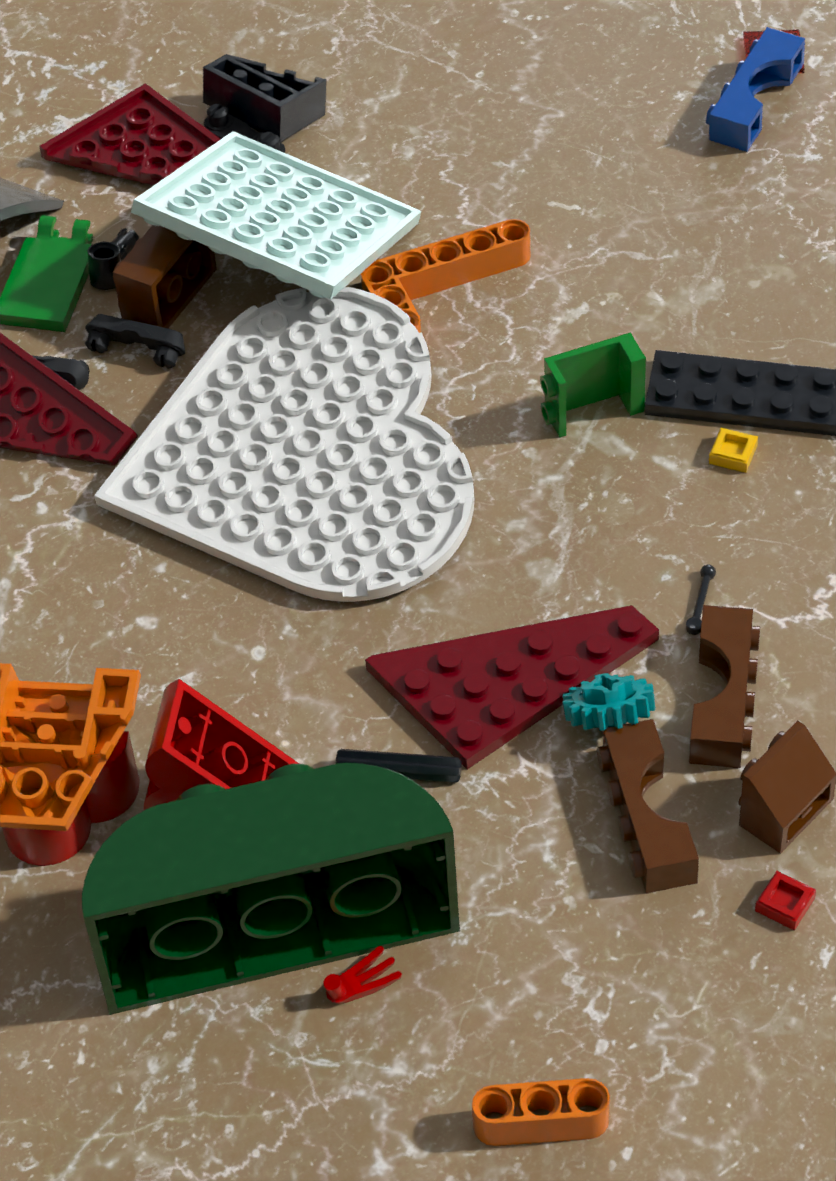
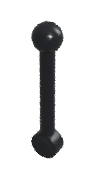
M710 564L702 566L700 570L702 581L693 616L686 622V630L692 635L701 633L702 621L700 618L710 580L716 575L715 568Z

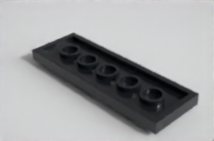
M656 350L645 401V415L836 436V369Z

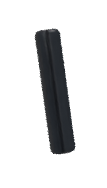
M339 749L335 764L361 763L374 765L415 780L456 783L459 782L462 772L461 759L458 757Z

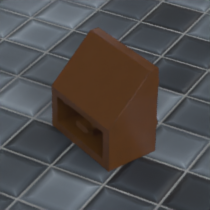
M800 721L794 723L786 732L780 731L772 739L768 750L759 759L753 758L743 769L740 777L742 780V793L738 802L740 806L739 826L781 854L834 799L836 772L806 726Z

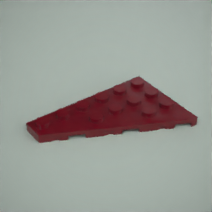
M145 83L43 143L39 148L41 157L48 161L155 185L221 139Z
M0 333V448L115 466L138 437L137 433Z
M630 605L371 655L365 659L366 670L454 757L460 758L462 765L468 770L563 705V694L569 693L570 687H581L580 682L582 681L591 682L594 680L595 675L611 673L658 641L659 629L634 606Z

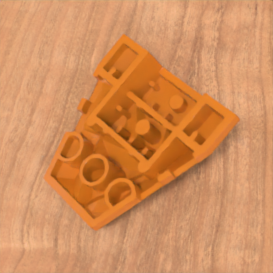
M0 663V827L68 831L134 714L141 678L139 670L96 668L93 684L19 681L12 664Z

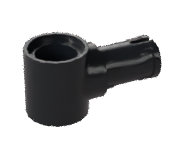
M126 228L121 229L112 242H97L88 248L90 284L94 288L100 290L116 288L113 280V271L116 265L129 254L139 239L135 231L130 229L127 233Z

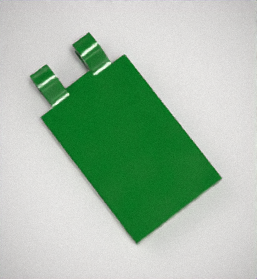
M46 215L40 217L37 237L25 238L0 296L1 325L66 332L89 275L87 250L93 241V234H88L91 224L89 220L76 219L72 227V237L64 238L59 237V230H54L56 217Z

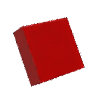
M776 871L756 901L755 912L795 931L815 900L816 889Z

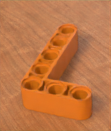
M510 219L378 259L361 273L362 290L376 294L398 306L410 317V322L420 333V316L411 300L525 265L531 257L529 225L522 220Z

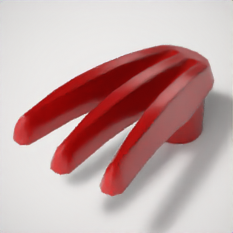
M378 946L340 976L337 974L327 975L323 985L326 989L327 999L333 1003L343 1004L386 988L401 979L402 973L401 971H396L373 981L395 963V959L389 957L366 971L384 952V947Z

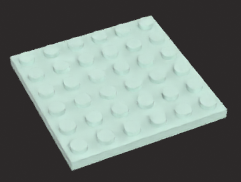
M234 131L133 200L131 213L144 218V221L151 225L163 226L176 232L183 239L200 242L209 246L215 253L232 256L241 260L247 267L262 269L275 275L282 282L294 283L308 289L316 297L332 299L419 223L422 212Z

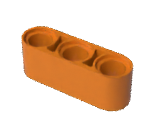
M581 1078L490 1085L477 1091L472 1101L475 1136L482 1143L491 1146L593 1139L605 1133L609 1126L610 1095L606 1086L596 1079ZM590 1105L598 1109L593 1112H584L579 1108ZM537 1109L550 1111L549 1114L543 1116L535 1115L531 1112ZM491 1112H498L503 1114V1116L498 1119H488L484 1117L486 1114Z

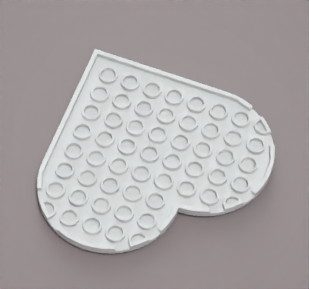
M344 287L332 299L316 297L310 292H306L305 288L289 290L275 295V301L260 308L253 305L237 316L220 333L94 495L96 504L111 512L309 597L338 602L365 601L386 597L415 586L431 576L453 556L464 540L471 524L475 500L472 473L465 454L461 453L452 442V436L434 421L421 415L428 399L432 376L429 351L422 332H418L410 322V317L395 304L376 294L350 287Z

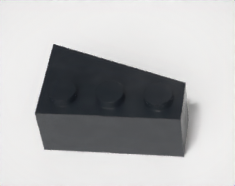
M225 54L203 67V103L209 106L221 104L228 108V114L247 123L251 128L259 132H272L279 136V141L282 142L325 115L327 79L316 77L314 82L296 78L295 71L286 69L284 74L266 70V64Z

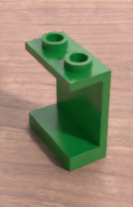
M631 332L544 358V375L540 376V383L545 395V402L541 403V413L545 423L553 425L559 438L567 436L566 411L608 398L619 396L630 416L645 412L646 357Z

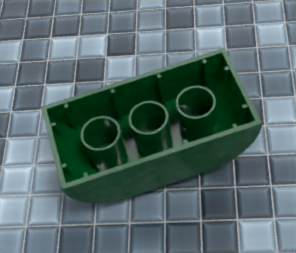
M339 763L316 769L305 764H290L276 769L264 781L229 789L214 784L198 785L183 792L176 801L153 806L133 816L117 828L99 848L88 868L82 891L83 918L109 1015L368 954L378 946L389 949L460 932L454 832L444 810L423 787L402 774L374 765Z

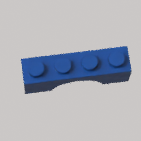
M767 27L761 37L753 41L748 57L745 61L741 60L739 62L734 78L731 82L725 83L719 101L716 105L712 104L707 112L706 124L709 125L710 141L748 152L762 130L763 103L758 101L754 95L769 87L791 85L804 65L805 38Z

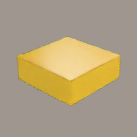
M720 428L709 454V464L746 473L758 445V436Z

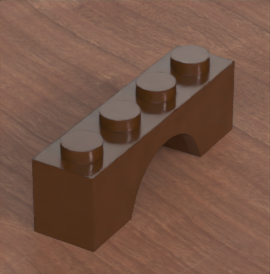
M703 605L699 663L716 671L723 678L727 686L714 698L696 703L693 706L689 764L740 768L742 751H751L752 726H744V718H753L755 692H747V683L756 684L758 659L749 657L750 651H758L760 626H752L753 609Z
M654 720L639 721L637 724H624L619 729L615 726L608 727L603 730V746L597 747V757L601 772L608 771L611 781L607 782L611 805L612 807L619 806L622 816H618L622 841H630L633 851L629 852V861L634 878L641 877L646 894L697 884L699 857L688 824L658 815L643 799L647 789L662 779L664 772V750Z

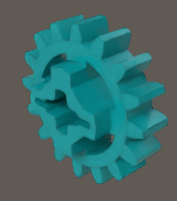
M609 673L595 675L593 681L580 682L581 687H570L569 693L563 694L565 720L571 721V726L573 727L583 724L584 730L599 728L600 731H603L608 727L614 726L619 729L626 723L637 724L638 717L648 718L650 717V711L656 710L653 684H647L645 678L634 680L633 675L623 677L618 675L610 676Z

